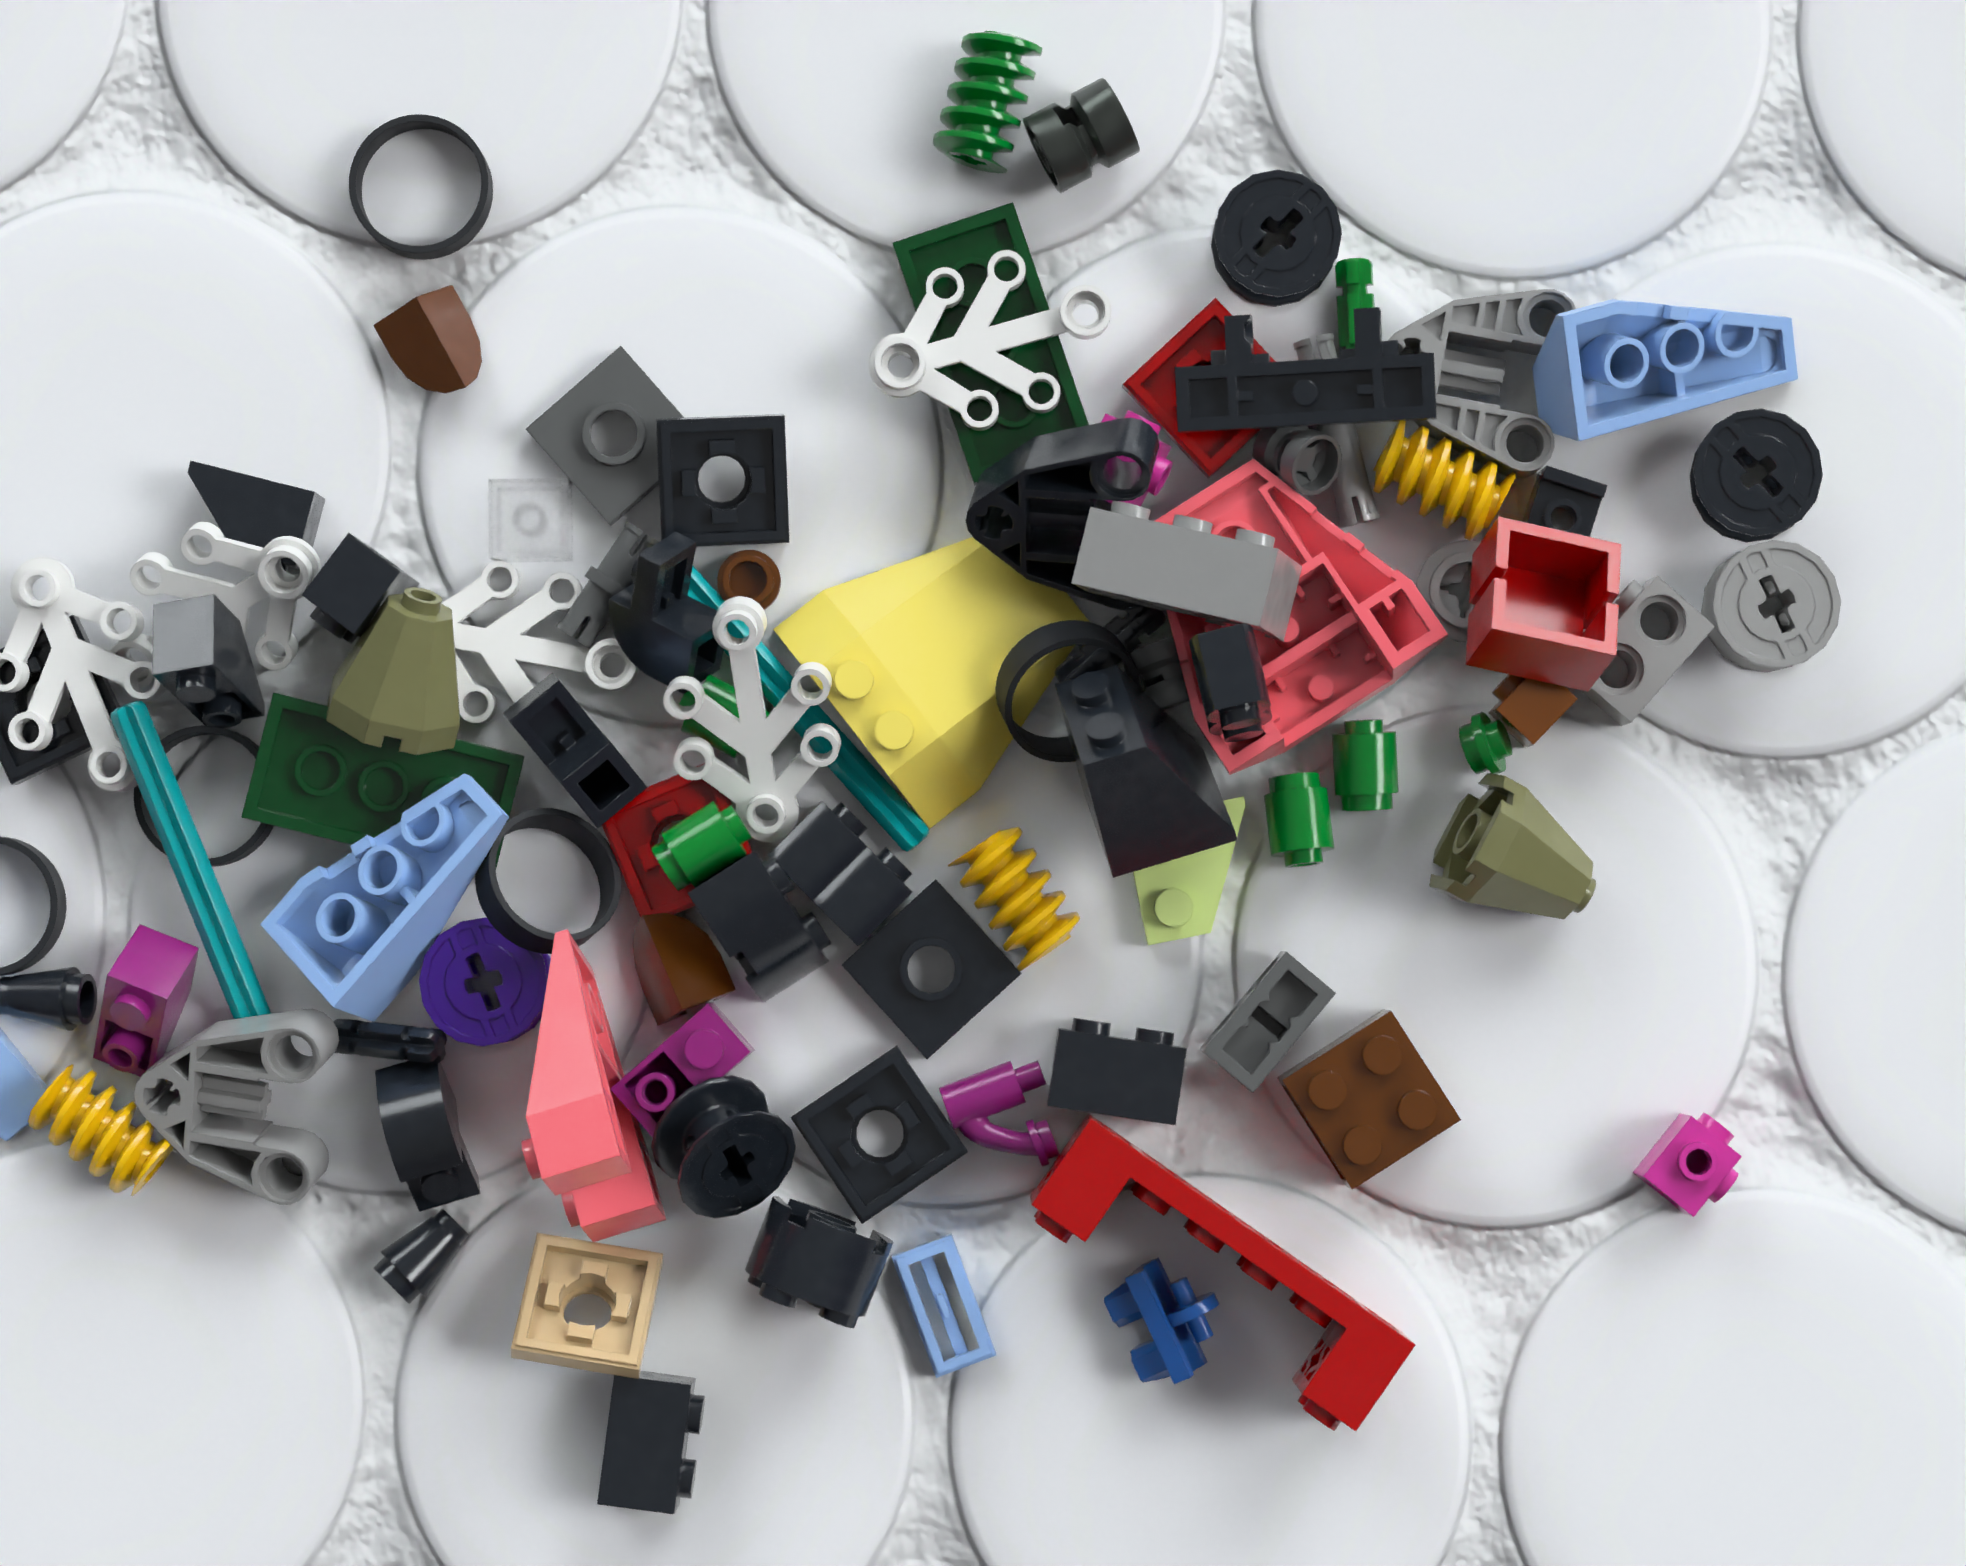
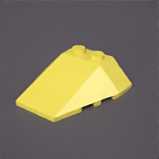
M971 537L825 589L773 630L800 665L807 662H817L828 669L832 677V685L827 699L886 772L927 827L931 829L981 789L1014 739L999 711L995 692L998 672L1011 649L1026 635L1042 626L1066 620L1087 622L1089 620L1066 592L1027 580ZM1075 645L1063 647L1046 654L1037 660L1022 676L1012 700V717L1020 727H1022L1055 677L1056 668L1067 659ZM809 675L820 690L823 689L821 680L814 675Z

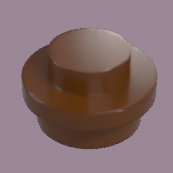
M741 550L732 554L723 562L718 572L717 586L724 601L737 596L748 597L759 603L763 610H765L774 603L779 595L781 576L775 562L766 554L757 550Z

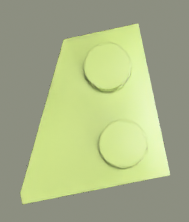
M1244 796L1223 800L1236 837L1246 806ZM1236 841L1133 872L1147 945L1211 933Z

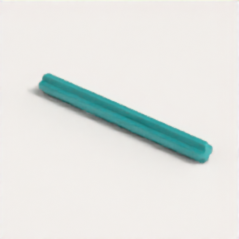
M693 566L688 596L718 611L725 601ZM740 620L728 622L727 631L733 637L744 638L749 635V628L744 622ZM760 642L756 646L762 691L765 698L775 708L791 688L793 676L768 648ZM724 649L723 651L729 656V651ZM819 705L809 706L793 726V729L802 739L805 731L810 726L818 723L831 725L838 731L841 738V747L836 760L827 767L903 851L909 852L928 836L929 829L927 825ZM817 736L809 741L810 747L817 753L824 754L832 750L831 742L825 737Z
M135 701L116 708L111 713V721L233 1019L272 1014L146 704L142 701Z

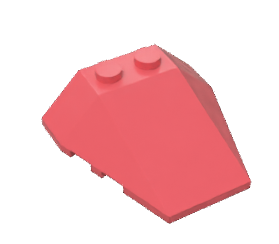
M1255 459L1248 461L1155 520L1156 522L1172 525L1175 515L1193 517L1212 523L1211 534L1235 539L1237 529L1267 534L1276 538L1273 548L1280 549L1302 566L1284 642L1264 637L1265 633L1262 631L1253 630L1272 713V719L1265 725H1262L1263 733L1254 738L1238 742H1225L1223 735H1213L1209 732L1189 646V640L1196 634L1233 625L1226 623L1224 627L1205 622V618L1167 610L1194 721L1229 775L1285 753L1391 686L1448 637V633L1412 580L1399 570H1393L1365 548L1364 543L1351 533H1345L1319 513L1316 506Z

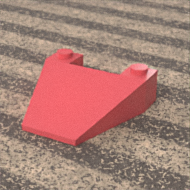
M568 929L555 933L526 1111V1120L531 1138L521 1141L531 1178L534 1180L541 1177L555 1196L561 1194L571 1227L580 1225L592 1242H596L664 1221L666 1216L639 1121L611 1090L625 1075L593 969Z

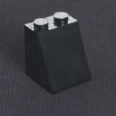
M1117 665L1098 671L1087 672L1078 677L1055 683L1084 795L1113 878L1237 841L1233 824L1204 749Z

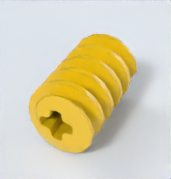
M1398 421L1373 469L1376 472L1373 491L1380 494L1395 481L1398 483L1396 503L1402 506L1418 493L1421 495L1419 515L1426 517L1438 505L1444 507L1442 527L1448 529L1459 518L1464 517L1467 519L1464 538L1469 541L1472 540L1484 528L1487 529L1493 521L1514 482L1516 473L1512 472L1499 484H1496L1498 465L1495 462L1488 461L1475 473L1473 472L1475 453L1467 448L1456 459L1451 461L1452 441L1444 437L1431 449H1428L1429 429L1421 425L1407 438L1404 436L1406 421Z
M1020 827L999 830L950 863L948 867L964 863L970 865V868L959 883L962 888L979 884L985 887L974 902V905L977 909L997 905L999 910L988 926L991 930L1011 926L1013 932L1002 947L1006 952L1026 948L1028 952L1017 966L1020 972L1071 937L1070 932L1080 920V916L1077 912L1062 915L1055 913L1066 895L1063 890L1046 894L1041 892L1052 874L1048 869L1028 873L1027 868L1036 857L1037 852L1034 848L1014 852L1012 848L1023 833Z
M72 1064L53 1081L37 1101L29 1115V1126L34 1130H40L53 1122L48 1135L50 1143L54 1146H60L73 1138L68 1152L69 1157L73 1161H81L93 1154L89 1173L94 1177H101L114 1169L109 1183L110 1190L114 1193H120L134 1185L131 1196H134L159 1170L171 1153L173 1146L165 1138L157 1143L151 1140L155 1127L148 1120L137 1127L131 1124L137 1108L133 1101L117 1111L111 1108L117 1092L113 1085L96 1096L91 1093L97 1076L94 1070L89 1071L76 1080L72 1078L71 1073L74 1068Z

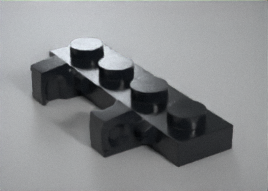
M1380 307L1354 308L1355 348L1339 349L1340 358L1270 362L1269 353L1254 354L1253 318L1249 314L1224 316L1226 350H1212L1211 365L1175 367L1177 426L1179 433L1437 419L1434 353L1399 355L1398 340L1382 341Z

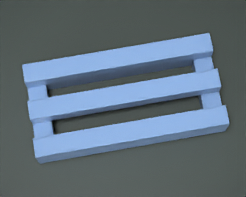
M952 1233L935 1241L916 1246V1248L906 1252L903 1251L892 1255L891 1258L936 1378L996 1356L995 1348ZM942 1252L946 1256L979 1345L978 1348L968 1351L933 1258L934 1255ZM918 1261H921L956 1355L946 1360L943 1358L909 1266Z

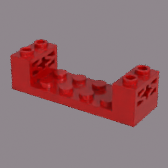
M1087 1113L1060 1152V1155H1058L1030 1196L1031 1205L1038 1209L1034 1215L1036 1218L1034 1221L1064 1243L1068 1242L1072 1234L1086 1242L1125 1184L1132 1178L1136 1181L1130 1189L1134 1196L1163 1216L1167 1214L1171 1206L1188 1217L1183 1226L1186 1232L1214 1252L1219 1253L1226 1244L1241 1254L1236 1264L1244 1273L1272 1291L1277 1283L1281 1282L1294 1291L1289 1298L1294 1307L1326 1329L1292 1378L1302 1393L1297 1401L1304 1406L1303 1409L1333 1431L1337 1429L1341 1422L1357 1431L1416 1344L1395 1326L1094 1116Z

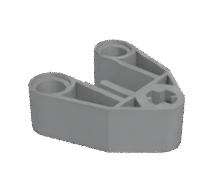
M1541 289L1453 300L1390 337L1389 340H1398L1399 355L1404 348L1413 349V354L1434 353L1437 419L1415 420L1414 422L1418 427L1421 425L1429 429L1428 436L1437 441L1444 437L1452 441L1451 448L1460 453L1467 448L1475 453L1474 460L1483 465L1490 460L1498 465L1497 472L1504 476H1508L1512 472L1516 473L1515 479H1524L1535 474L1549 461L1555 448L1554 435L1550 426L1543 419L1531 414L1500 409V405L1437 394L1438 387H1445L1499 397L1505 375L1506 360L1445 349L1446 343H1455L1498 352L1510 350L1538 355L1546 337L1538 335L1532 329L1529 323L1531 310L1546 308L1556 315L1576 309L1573 301L1565 293L1555 289ZM1524 432L1534 439L1537 445V455L1534 461L1519 462L1509 455L1506 448V440L1510 433Z
M300 1009L218 1021L164 1054L136 1082L134 1089L135 1104L140 1113L189 1163L279 1205H291L300 1201L326 1172L329 1163L328 1149L323 1140L313 1132L274 1125L273 1121L264 1120L266 1118L267 1105L271 1102L272 1090L268 1089V1082L259 1080L302 1083L310 1079L336 1051L339 1042L338 1029L330 1017L324 1012L315 1009ZM291 1036L301 1037L308 1042L313 1056L299 1053L291 1042ZM165 1079L172 1083L167 1085ZM282 1157L295 1161L301 1168L303 1176H296L286 1170L282 1163Z

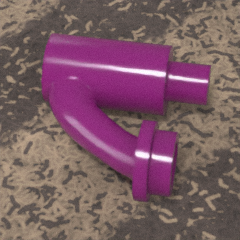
M1010 1060L939 1087L954 1130L959 1129L970 1141L995 1151L1022 1156H1038L1042 1167L1049 1164L1048 1159L1060 1155L1046 1119L1034 1123L1033 1119L1026 1121L1029 1132L1007 1129L991 1123L988 1119L989 1116L1026 1103L1023 1093L1047 1084L1038 1060L1016 1069L1013 1068Z

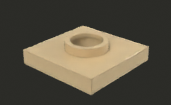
M537 1233L511 1345V1358L639 1379L663 1265V1253ZM582 1294L597 1295L608 1303L611 1309L610 1321L604 1327L596 1330L595 1325H579L571 1321L567 1324L564 1319V1311L567 1304L574 1297Z

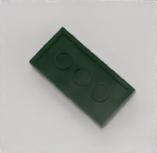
M1013 202L893 242V248L915 312L926 295L927 278L935 269L941 267L952 268L963 279V298L956 306L944 310L928 344L954 337L988 277L987 266L990 258L1001 250H1012L1018 253L1025 262L1026 272L1023 283L1017 289L1008 292L990 326L1050 310ZM1010 260L1000 261L994 268L996 277L1006 282L1015 279L1019 272L1017 265ZM942 277L934 283L932 289L939 298L948 299L956 293L958 287L951 278ZM1059 335L997 352L1033 373H1048L1058 381L1060 385L1059 402L1053 410L1047 413L1032 412L1025 406L1022 396L963 363L936 369L970 392L974 390L990 392L996 398L999 405L997 421L992 427L983 431H976L966 426L961 418V414L948 407L974 486L984 470L1033 437L1089 425ZM1037 382L1029 389V396L1035 403L1045 404L1053 398V389L1045 382ZM976 399L969 404L967 413L975 421H984L991 415L992 407L987 401Z
M273 692L241 816L242 818L352 845L366 835L375 838L401 821L404 811L465 773L470 775L510 817L525 756L456 739L455 746L452 749L420 755L400 752L399 747L402 739L384 736L382 747L363 744L326 721L328 710L326 705ZM504 837L497 851L495 869L497 868Z

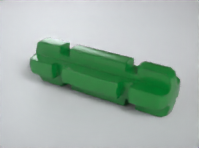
M1347 258L1338 261L1335 265L1336 288H1342V296H1336L1339 348H1355L1354 308L1375 307L1374 294H1368L1367 286L1374 285L1373 264L1369 259Z

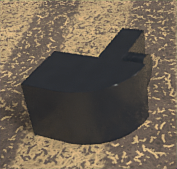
M674 532L651 548L644 549L632 567L631 579L634 583L609 598L610 623L622 651L639 670L667 686L673 679L679 676H690L700 683L703 682L709 675H713L720 670L724 650L715 640L712 631V624L717 610L688 596L697 542L678 532ZM678 689V690H676V691H678V692H680V693H682V694H685V693H687L689 690H686V689Z
M553 673L503 712V715L597 828L647 788L619 751L594 724Z
M406 1061L375 1070L378 1107L387 1146L401 1183L406 1181L419 1212L481 1194L478 1174L459 1131L456 1098L441 1062L436 1064Z

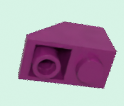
M139 924L107 974L93 1053L94 1059L107 1063L116 1070L129 1072L141 1077L165 1054L191 991L199 951L198 947Z
M714 1002L708 1003L617 1082L611 1090L653 1138L655 1126L666 1108L683 1092L709 1078L726 1076L755 1049Z

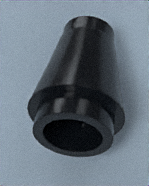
M76 967L15 975L13 977L3 976L0 978L1 1015H11L12 1017L68 1031L74 1030L77 1025H88L94 1017L97 1006L96 982L92 975L81 974Z
M442 1208L434 1217H430L382 1250L381 1253L384 1258L373 1269L410 1304L420 1293L425 1297L461 1247L460 1244L469 1234Z

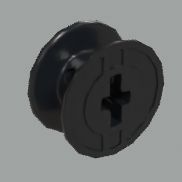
M1278 169L1253 174L1232 188L1218 210L1211 240L1215 268L1229 289L1250 303L1277 307L1299 302L1321 286L1338 257L1342 236L1338 210L1323 187L1303 174ZM1288 220L1296 225L1289 233L1285 242L1289 249L1286 250L1278 244L1263 258L1256 253L1262 246L1267 234L1263 231L1264 228L1275 233Z
M1761 408L1736 412L1715 424L1694 454L1689 477L1692 500L1703 521L1720 535L1747 543L1772 539L1802 520L1817 500L1823 472L1819 449L1808 431L1786 414ZM1734 455L1748 468H1753L1758 463L1765 468L1768 475L1761 481L1774 494V497L1758 483L1751 488H1747L1742 483L1740 477L1747 471L1733 457Z
M730 1075L709 1078L687 1089L666 1108L655 1126L651 1148L656 1165L670 1178L678 1180L677 1184L683 1203L697 1215L716 1219L743 1213L759 1205L780 1186L791 1169L796 1145L792 1129L779 1116L769 1113L765 1094L751 1080Z

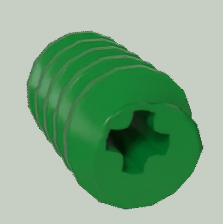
M984 31L969 33L963 36L961 48L970 57L960 58L954 66V72L963 81L950 84L947 90V97L957 106H947L941 110L940 121L950 130H942L935 133L933 145L951 160L964 166L990 173H1006L1007 169L995 162L992 157L994 153H1013L1014 145L1001 137L999 133L1001 129L1020 128L1021 120L1007 112V106L1027 104L1028 96L1013 87L1015 80H1034L1036 73L1022 64L1021 59L1022 56H1041L1042 47L1024 38L1001 32Z

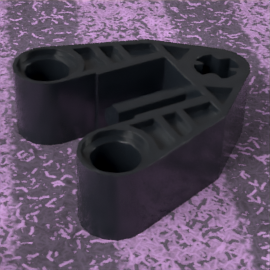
M1130 417L1033 437L984 470L980 475L965 520L969 533L976 541L1027 580L1122 611L1133 610L1141 606L1086 592L1071 582L1090 507L1097 508V500L1129 501L1145 493L1149 488L1159 450L1158 435L1146 422ZM1116 456L1129 457L1136 462H1125Z

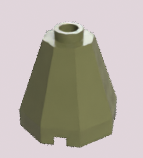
M410 587L406 588L404 593L387 596L333 676L327 700L326 721L363 744L382 747L384 736L402 739L399 751L409 754L420 755L454 748L460 726L453 615L452 609L442 604V597L427 589Z
M1487 773L1478 784L1488 790L1480 799L1468 793L1458 804L1435 849L1433 863L1443 868V875L1441 877L1431 874L1429 886L1450 898L1552 918L1565 919L1572 911L1575 913L1581 912L1591 900L1596 887V880L1592 878V860L1525 786L1504 775Z

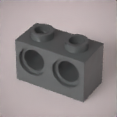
M1280 951L1200 1047V1050L1247 1090L1254 1093L1334 997L1336 992L1287 951Z

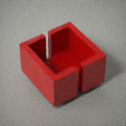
M1498 516L1472 554L1469 604L1475 606L1468 615L1465 665L1588 692L1617 655L1619 605L1612 603L1619 595L1621 544Z

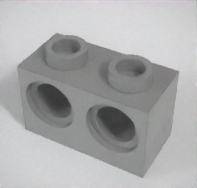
M1659 576L1646 581L1643 586L1633 580L1612 603L1619 605L1617 656L1622 658L1627 665L1628 678L1626 683L1621 688H1611L1599 677L1588 692L1580 690L1620 726L1631 723L1715 627L1713 623ZM1646 607H1657L1668 616L1670 629L1664 640L1651 639L1643 632L1640 618Z

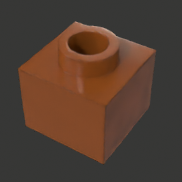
M1508 674L1492 691V694L1499 702L1488 713L1495 720L1499 719L1506 730L1526 748L1534 745L1578 698L1564 686Z

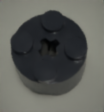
M773 1196L745 1267V1271L750 1274L747 1281L759 1287L760 1291L758 1294L768 1300L795 1308L798 1298L808 1304L819 1308L818 1315L844 1327L855 1328L859 1316H866L893 1241L875 1230H872L870 1238L856 1234L855 1221L794 1199H789L788 1204H786L779 1196Z

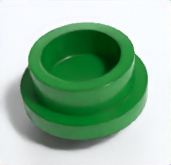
M1484 712L1472 715L1471 723L1459 727L1460 743L1468 764L1476 774L1486 771L1492 774L1504 772L1506 770L1505 758L1512 755V745L1505 726L1499 719L1491 721Z

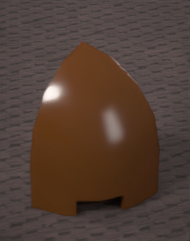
M453 285L415 297L373 325L390 357L406 378L427 391L447 394L466 388L478 377L482 363L480 340L472 320Z
M672 914L642 915L634 930V961L642 990L657 1026L686 1015V1010L711 1000H719L736 990L720 952L706 932L689 919Z

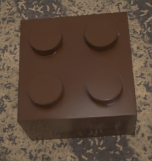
M1381 1010L1277 1077L1343 1183L1352 1190L1461 1121L1391 1010Z

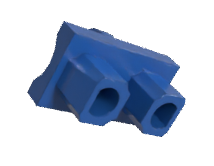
M1159 1257L1139 1266L1125 1278L1123 1284L1104 1298L1105 1306L1112 1321L1119 1328L1143 1318L1153 1338L1135 1346L1130 1351L1131 1361L1143 1383L1171 1377L1173 1383L1177 1384L1191 1378L1194 1375L1193 1371L1208 1362L1199 1342L1214 1335L1204 1314L1220 1304L1215 1292H1209L1196 1297L1187 1277L1180 1278L1171 1283Z

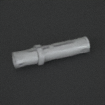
M1333 333L1316 336L1321 359L1338 358L1333 342ZM1310 338L1293 343L1298 360L1315 359ZM1355 424L1316 426L1317 431L1333 437L1341 448V468L1336 480L1331 484L1340 518V528L1357 525L1352 498H1357L1363 523L1381 518L1380 513L1377 512Z

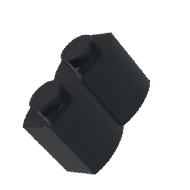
M1242 623L1196 634L1189 640V646L1209 732L1213 735H1223L1225 742H1238L1261 735L1263 733L1262 725H1265L1272 719V713L1253 627Z
M822 801L768 856L770 858L774 856L786 875L859 946L912 893L904 884L912 873L887 847L876 855L859 838L868 828L842 802L831 810Z

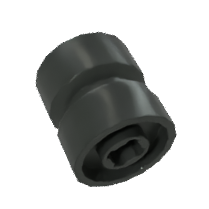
M1100 78L1071 93L1070 105L1065 108L1052 103L1023 118L1025 130L1037 157L1051 182L1060 193L1091 178L1093 165L1100 163L1110 168L1140 151L1132 125L1119 99L1104 78Z

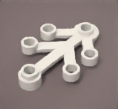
M1001 250L990 258L987 266L988 277L954 337L928 344L944 310L956 306L964 295V282L961 275L949 267L937 268L928 276L926 295L905 332L891 334L882 338L872 349L869 357L870 376L880 391L892 397L906 398L918 392L928 395L960 413L965 425L976 431L987 430L997 421L999 405L996 398L985 390L970 392L936 369L963 363L1022 396L1025 406L1032 412L1047 413L1053 410L1059 402L1060 385L1058 381L1048 373H1033L997 352L1064 333H1069L1073 337L1082 340L1096 338L1109 325L1112 312L1110 300L1096 286L1079 285L1066 293L1061 307L990 326L1008 292L1017 289L1023 283L1026 272L1025 262L1018 253L1012 250ZM1010 260L1017 265L1019 272L1015 279L1007 282L1001 281L994 273L995 266L1000 261ZM942 277L951 278L958 287L956 293L948 299L939 298L932 289L934 283ZM1089 304L1096 309L1098 317L1090 325H1081L1073 317L1074 309L1078 305ZM896 356H906L913 362V369L909 375L896 377L890 373L888 369L889 363ZM1037 382H1045L1053 389V398L1045 404L1035 403L1029 396L1030 387ZM976 399H983L992 407L991 415L984 421H975L967 413L969 404Z
M198 522L183 535L180 542L183 556L195 565L202 566L215 561L253 573L252 575L234 584L175 569L166 556L157 552L144 554L132 566L130 580L133 587L141 594L154 596L163 593L183 599L215 594L240 620L244 636H246L250 607L270 595L267 628L255 645V656L263 667L275 671L286 668L298 652V642L292 633L297 599L303 597V592L322 569L318 554L302 539L292 536L277 537L263 548L224 538L221 530L209 522ZM201 535L206 537L211 543L212 551L203 552L199 550L193 542V536ZM281 558H290L300 567V574L293 575L286 572L281 565ZM143 566L156 568L161 575V582L148 580L143 573ZM141 633L132 641H118L111 648L110 652L136 662L130 653V649L135 648L147 657L148 662H152L153 634L147 636ZM267 641L281 643L286 651V656L278 657L273 655L267 647ZM150 669L143 670L137 678L139 689L149 685L155 678Z
M48 557L32 558L24 562L16 570L11 581V598L19 613L3 653H0V668L5 662L10 661L13 663L16 672L14 679L10 683L5 685L0 680V691L8 693L17 692L27 684L30 676L27 660L42 627L52 648L27 711L17 714L9 724V739L15 747L21 750L40 751L46 748L53 737L51 723L67 686L93 749L88 759L90 778L98 787L104 790L115 792L129 791L138 784L117 737L92 672L124 685L126 691L132 697L141 700H156L165 693L166 688L155 678L153 687L148 692L143 693L137 685V678L143 670L150 669L152 671V662H134L78 639L68 613L100 624L102 632L108 638L122 642L132 641L142 633L144 628L143 614L132 604L124 602L110 603L76 589L72 573L60 561ZM45 577L49 583V592L45 598L37 600L32 592L33 585L36 580ZM126 610L130 615L131 624L124 633L119 634L113 625L114 617L120 611ZM30 720H34L39 727V735L32 743L26 742L22 734L24 725ZM115 753L120 759L121 767L115 776L109 777L104 771L103 763L108 755Z
M497 560L489 563L483 569L480 578L442 603L452 609L455 649L480 653L514 703L534 688L517 661L586 673L594 684L608 691H618L628 687L637 676L638 668L628 659L616 639L601 640L589 649L583 646L522 635L556 611H569L583 590L579 580L569 573L557 572L552 574L545 581L542 590L486 628L460 624V622L492 598L507 600L517 594L521 586V576L518 570L509 562ZM498 569H507L512 576L510 587L502 592L494 591L490 586L492 573ZM559 581H570L574 586L573 598L566 603L555 602L552 597L553 586ZM455 651L460 716L473 724L486 723L496 713V697L489 689L475 684ZM611 654H618L625 661L623 673L615 678L605 676L602 671L603 660ZM474 693H483L488 701L487 710L480 716H471L466 710V701Z
M737 596L726 600L719 607L713 620L712 631L717 643L729 651L739 718L706 695L701 683L690 676H679L673 679L665 691L663 703L666 711L674 718L682 720L693 718L746 757L749 779L714 757V750L711 744L700 737H689L679 744L673 759L676 772L687 780L703 779L736 803V812L752 838L759 841L772 842L786 837L795 828L800 814V805L796 795L819 767L828 766L836 760L841 747V738L838 731L831 725L818 723L810 726L804 733L800 752L776 778L773 751L809 706L818 705L827 698L832 685V677L828 669L820 663L807 662L802 664L794 673L791 688L768 717H766L756 646L759 645L765 633L767 618L763 608L755 600ZM732 620H740L748 626L749 635L744 638H735L727 631L726 624ZM806 675H814L821 680L823 689L815 693L807 692L802 688L800 679ZM678 689L689 690L695 697V703L691 706L679 705L674 700L673 692ZM817 736L825 737L831 742L832 750L824 754L817 753L810 747L809 741ZM688 750H696L704 756L705 764L700 767H692L684 761L683 753ZM761 804L772 805L777 810L778 817L774 820H763L757 815L755 808Z

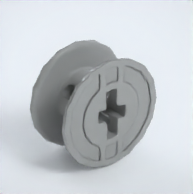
M1771 540L1748 546L1743 551L1735 553L1716 568L1704 589L1701 614L1715 625L1707 637L1724 658L1743 669L1772 672L1803 663L1826 646L1838 626L1841 598L1835 576L1820 556L1797 543ZM1777 595L1782 602L1783 608L1775 613V617L1771 615L1764 618L1759 612L1758 605L1766 601V596L1769 599Z

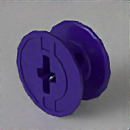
M486 917L459 922L440 934L424 956L419 977L423 1006L436 1027L456 1041L481 1047L514 1041L535 1028L542 1017L551 958L548 954L532 952L513 944L503 937ZM479 954L488 972L499 971L502 976V985L494 986L501 1005L497 1009L494 1008L491 997L487 992H476L473 988L472 980L481 977L474 959Z

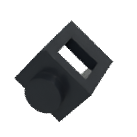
M1545 466L1537 474L1522 522L1556 529L1551 522V513L1556 508H1564L1570 512L1573 519L1571 528L1566 530V532L1590 537L1601 500L1605 496L1608 485Z

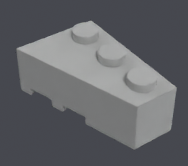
M1113 501L1110 511L1090 507L1072 584L1086 592L1165 612L1170 610L1205 618V622L1224 627L1226 623L1231 625L1249 624L1253 627V630L1265 633L1264 637L1284 642L1302 566L1280 549L1273 548L1275 537L1246 529H1237L1235 539L1211 534L1212 523L1183 515H1175L1172 525L1149 520L1151 510L1120 501Z

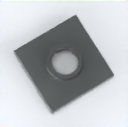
M620 346L530 424L526 430L608 524L612 526L659 485L656 419L684 417L623 347ZM617 410L625 412L633 419L637 427V438L630 451L621 456L611 457L603 455L595 448L590 432L593 423L599 416L608 411Z

